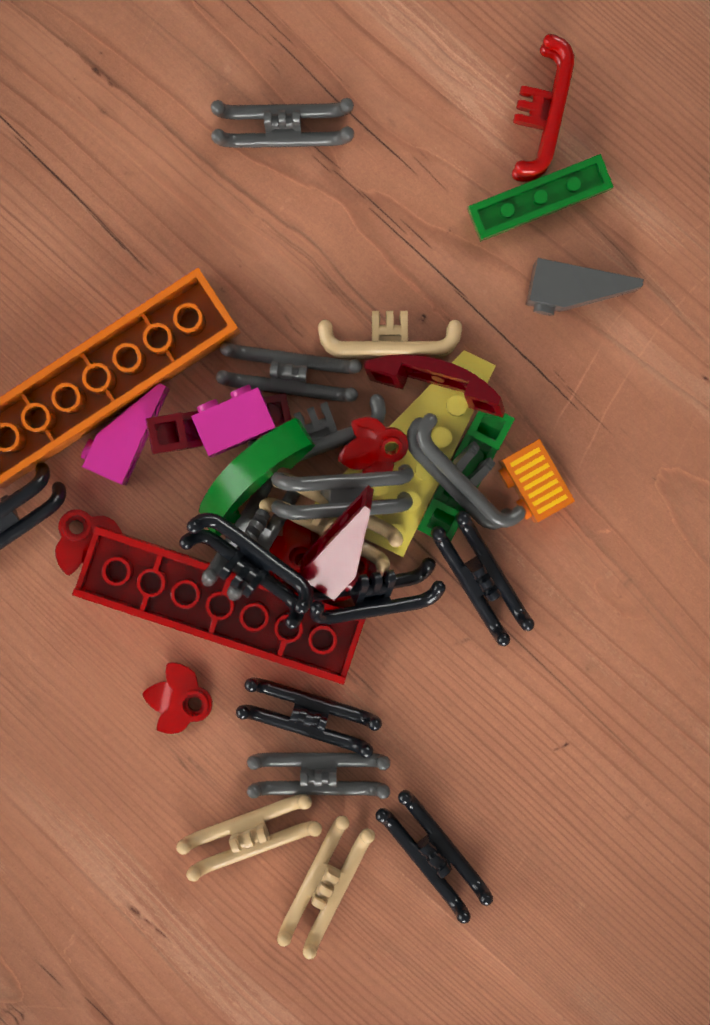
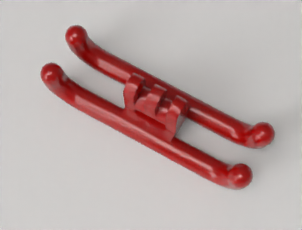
M554 34L546 35L540 47L541 55L552 59L557 66L552 92L529 86H521L519 95L533 100L532 102L526 100L517 101L516 109L528 112L529 116L515 114L513 123L543 130L537 158L533 161L520 160L512 170L513 179L520 182H530L540 178L547 171L555 153L574 69L575 55L571 45L564 38Z

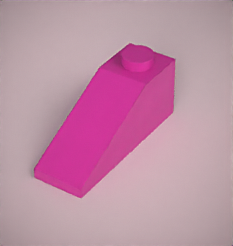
M160 383L157 384L97 433L94 440L89 439L82 451L81 458L85 459L82 467L121 485H127L149 437L145 419L159 415L170 389Z

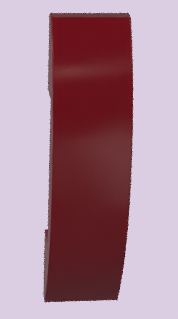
M388 355L366 360L363 366L370 381L403 390L409 377L463 392L470 409L504 417L505 408L497 392L477 375L453 363L419 355Z
M286 393L264 397L276 427L291 420ZM198 410L146 418L152 455L204 447L191 417L199 413Z

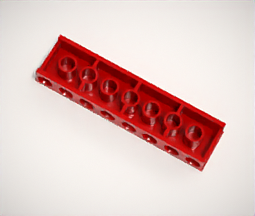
M99 525L94 527L93 536L76 587L72 593L73 596L344 685L366 618L322 625L310 618L308 610L304 614L301 624L295 629H289L285 624V620L290 613L289 607L262 585L249 598L242 595L238 600L232 601L228 598L227 591L230 583L236 576L235 573L232 572L225 580L219 577L212 586H205L201 581V576L210 565V562ZM324 600L320 601L324 604V610L344 608Z

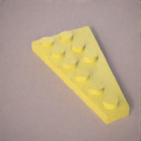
M465 350L452 362L477 375L486 383H488L496 366ZM430 384L389 427L398 428L407 436V430L416 418H423L428 413L436 415L438 422L431 431L432 441L451 459L474 410L469 408L463 392ZM388 442L384 449L392 451L397 447V443ZM409 450L401 460L394 463L393 471H398V468L403 464L409 465L414 472V477L410 482L395 486L371 487L374 489L372 500L397 499L401 492H407L411 495L413 505L409 510L401 513L374 515L393 525L401 532L403 536L402 545L392 547L385 537L369 528L366 529L364 538L401 557L404 556L439 484L412 456ZM348 468L344 474L362 473V470Z

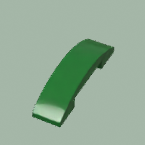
M481 411L477 412L452 459L453 461L473 441L480 446L477 454L462 471L466 477L477 468L481 461L488 457L493 460L515 420L514 417L506 413L502 418ZM439 484L417 530L431 536L432 528L440 526L446 531L448 538L452 541L459 527L455 520L456 513L465 510Z
M293 418L281 424L241 452L210 486L198 510L199 513L218 514L234 524L241 517L238 508L281 467L291 470L315 447L301 421ZM208 527L210 531L218 534L219 536L222 535L217 530Z

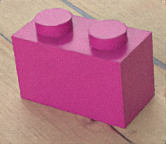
M246 385L230 393L232 399L218 404L217 399H214L197 407L199 413L191 417L209 457H215L252 439L259 438L276 428L262 392L258 387L251 389L250 385Z

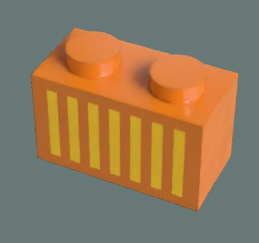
M540 439L499 461L502 468L498 470V473L508 489L514 487L520 498L515 503L517 506L525 508V520L531 517L534 523H538L575 502Z

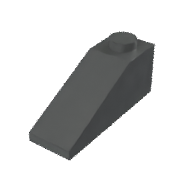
M538 258L533 265L526 305L534 307L533 312L554 316L555 311L562 312L636 292L643 286L644 279Z

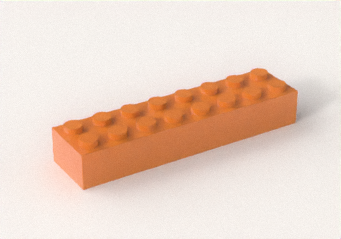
M199 268L188 273L0 397V488H6L35 469L38 463L47 461L137 402L157 384L163 385L218 349L222 343L228 342L241 334Z

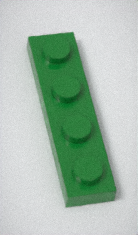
M599 154L468 206L467 210L481 242L610 191L614 186L603 158Z

